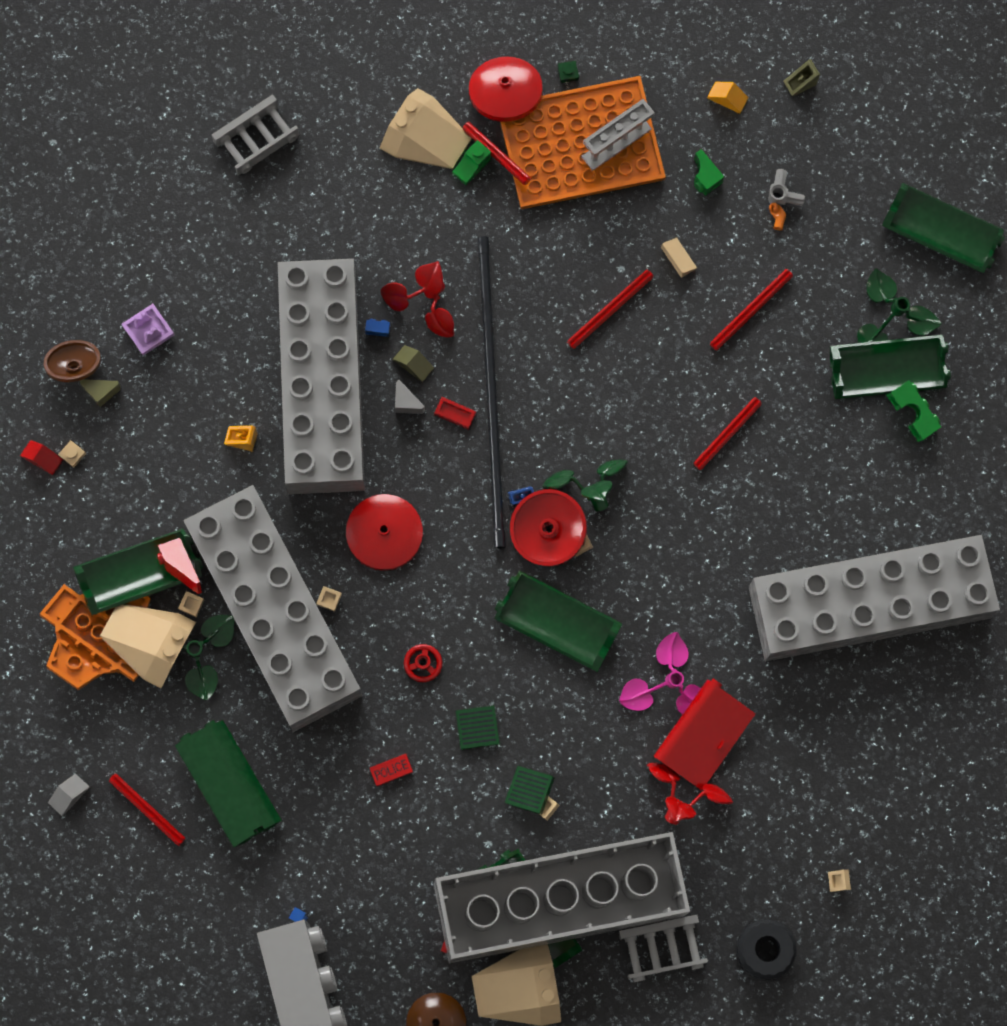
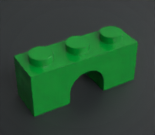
M908 380L886 396L897 411L904 406L914 409L916 419L908 428L917 441L920 442L940 429L941 425L937 415L932 414L928 402L919 395L917 386Z

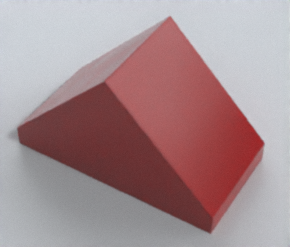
M32 440L29 441L20 455L51 475L55 473L63 461L60 456L45 445Z

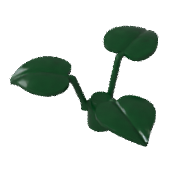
M874 269L870 274L866 285L869 298L876 303L883 300L886 303H893L891 305L892 314L879 329L874 324L863 325L857 333L858 343L888 340L887 335L881 331L894 316H902L904 313L905 317L909 319L907 322L909 330L918 336L927 335L942 324L936 315L927 308L919 305L909 308L910 302L905 297H895L892 299L896 295L897 286L893 279L882 273L879 269Z
M618 459L603 463L597 469V474L601 475V481L585 488L575 477H572L574 471L571 470L554 473L544 482L542 487L557 489L573 481L580 488L581 495L587 498L588 501L591 500L594 510L602 511L609 506L606 496L613 486L611 481L604 480L605 477L619 473L627 465L628 460Z
M216 615L207 619L201 627V633L207 639L200 642L196 640L190 641L187 646L184 645L181 649L187 650L188 655L195 658L198 668L191 669L185 677L186 687L192 694L203 700H208L215 692L218 676L215 669L210 665L201 668L199 656L203 651L202 645L209 641L215 647L228 645L234 635V617L232 615Z

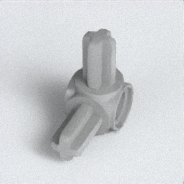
M777 169L774 184L770 186L769 203L775 202L779 205L790 203L802 206L805 196L788 192L785 186L787 171ZM773 193H779L782 197L776 198Z

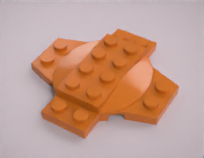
M64 584L40 613L43 619L55 626L57 638L46 665L47 669L77 690H80L102 674L115 672L119 674L120 672L133 682L139 677L100 637L115 607L91 615L84 600V595L77 594ZM145 596L125 604L148 608L150 598Z

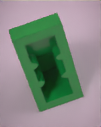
M477 140L465 152L464 157L452 171V174L467 185L491 160V151Z
M700 149L695 153L694 157L699 171L695 175L694 186L700 193L702 192L706 196L723 183L724 175L704 151Z

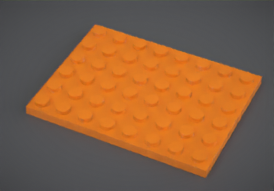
M641 76L543 95L537 108L526 117L510 122H500L508 157L531 177L530 182L527 185H523L513 175L520 209L666 179L651 118L646 121L652 128L651 131L594 171L590 169L581 157L589 151L583 144V140L640 100L644 99L647 102Z

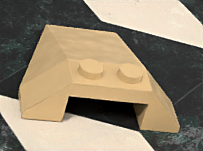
M417 88L407 96L389 124L380 149L395 158L453 169L472 138L433 96Z
M123 604L115 607L100 637L143 680L162 688L196 622L179 613Z
M548 944L520 949L472 975L479 1017L540 1026L561 1022L560 1003Z

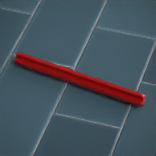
M785 269L711 341L710 346L714 350H718L792 278L793 274L788 269Z
M645 270L567 341L568 345L575 349L653 278V274L649 270Z

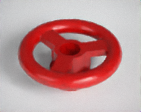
M416 645L405 655V672L414 681L429 682L435 679L441 672L442 657L438 650L430 645ZM422 650V654L417 655L415 658V663L409 665L411 656L415 652ZM428 651L436 658L437 665L435 669L430 665L431 660L428 656ZM421 660H425L427 663L426 665L422 666L419 664V662ZM417 668L421 670L426 669L430 675L425 677L417 676L412 670Z

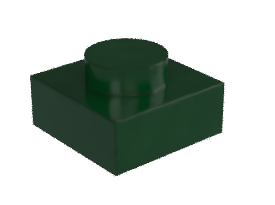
M576 60L558 63L557 67L561 83L579 80Z

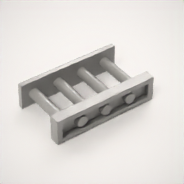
M273 94L212 134L215 145L217 147L225 145L238 164L235 165L238 176L249 172L252 166L288 142H294L299 136L298 127L295 125L290 129L276 111L278 103ZM267 114L271 115L283 131V134L274 139L261 121V118ZM250 125H255L268 142L261 149L257 147L246 132V128ZM235 135H240L253 152L246 159L241 156L230 141Z
M644 99L640 100L583 140V144L589 151L581 156L582 159L594 171L651 131L652 128L646 121L653 117L655 112Z
M698 915L619 931V939H624L625 943L627 942L634 972V974L628 975V980L633 979L634 982L643 981L645 976L690 966H692V970L704 968L703 964L707 963L708 960L707 958L700 960L693 929L695 928L694 924L699 923ZM683 927V930H686L692 957L691 962L682 964L680 963L674 936L675 928ZM663 931L667 936L673 963L672 966L661 968L655 942L656 932ZM641 935L647 938L653 970L644 972L641 971L635 943L637 940L636 936Z

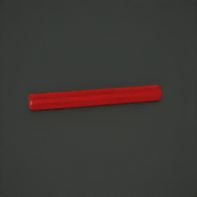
M466 122L463 125V130L475 141L478 140L489 149L491 156L523 185H527L530 182L531 177L470 122Z
M754 397L694 462V466L697 469L702 470L761 406L762 403L758 398Z
M117 774L112 775L109 782L178 846L184 842L185 837Z

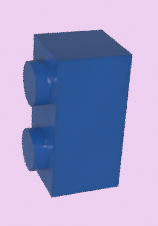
M376 319L366 320L365 334L389 337L390 322L386 320L376 321Z
M529 486L508 492L510 503L512 505L520 503L522 499L534 492L533 487Z
M295 907L289 919L294 922L304 919L307 921L308 917L305 912Z

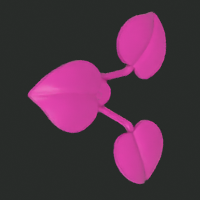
M674 632L666 636L656 650L658 662L661 665H668L672 672L666 676L664 683L649 690L644 680L632 679L628 681L623 687L619 698L620 703L627 709L642 711L649 708L653 703V697L650 693L667 685L672 689L679 688V692L682 695L677 698L676 705L678 711L683 714L701 689L692 684L686 686L684 691L682 689L684 676L672 666L680 667L687 662L688 649L679 633Z

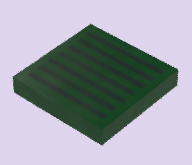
M494 705L456 710L461 750L500 745Z
M517 766L505 803L542 815L555 778Z

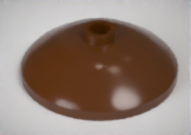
M70 340L50 349L44 357L43 365L45 372L52 379L69 383L77 382L88 378L98 369L101 363V355L98 348L90 342Z
M429 993L417 999L409 1009L406 1019V1026H433L432 1021L434 1019L440 1021L439 1026H466V1016L462 1006L453 997L444 993Z

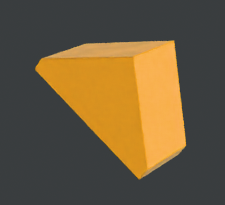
M715 82L707 97L739 114L748 100V96L734 82Z
M229 426L224 444L253 452L258 435L256 427Z

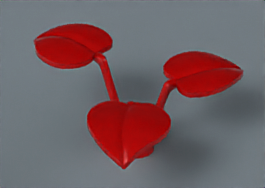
M439 261L422 265L416 270V281L424 288L411 295H407L405 286L400 283H389L382 287L381 295L383 299L395 311L405 310L409 305L407 299H411L424 292L427 298L434 299L431 306L432 312L427 313L425 316L429 329L442 337H453L455 335L454 321L451 314L443 308L435 310L436 303L440 299L439 294L445 289Z
M647 764L655 778L672 784L671 796L665 800L668 808L665 819L671 824L678 825L680 820L694 818L696 812L692 806L702 796H707L709 800L719 804L733 803L731 797L722 788L714 784H704L702 787L704 791L690 804L683 803V801L674 797L675 781L680 780L678 773L665 764Z

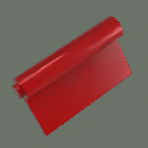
M714 678L711 681L706 680L654 754L655 758L700 790H703V785L708 783L756 714L721 689L722 684Z

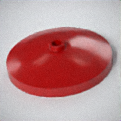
M498 57L486 61L475 70L469 82V96L474 108L484 117L500 122L519 120L532 113L539 105L543 93L542 79L538 71L530 63L515 57Z
M544 489L529 494L516 506L510 521V535L516 550L529 562L546 567L558 566L571 560L582 548L587 535V521L582 508L571 496L558 490ZM553 526L552 532L549 533L547 527Z
M389 494L375 495L360 502L350 514L346 526L347 543L354 557L363 565L380 571L394 570L407 564L417 554L423 538L422 522L415 508L406 500ZM381 529H388L385 533L380 531Z

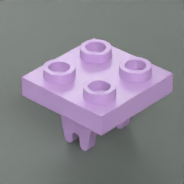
M151 304L122 323L123 328L143 356L174 336L173 331L154 304Z

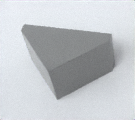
M398 380L396 382L395 412L423 414L425 406Z
M74 774L57 787L48 803L63 816L90 787L77 774Z

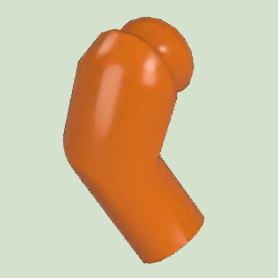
M774 202L769 205L770 213L775 218L773 228L781 231L786 213L779 204Z

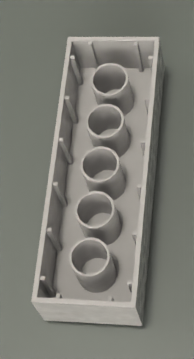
M354 259L278 262L284 469L288 495L365 491L357 288Z
M253 485L183 520L293 732L362 697L361 689Z
M982 535L755 577L749 585L765 662L990 619L1000 610Z
M673 832L439 877L434 881L435 895L449 964L681 918L690 912Z
M304 919L258 932L257 936L280 1026H347L343 1008L340 1006L332 1008L328 993L338 991L332 967L325 966L321 968L318 954L327 952L322 929L319 926L311 928L310 924Z

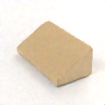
M677 238L662 244L661 249L681 278L697 269Z

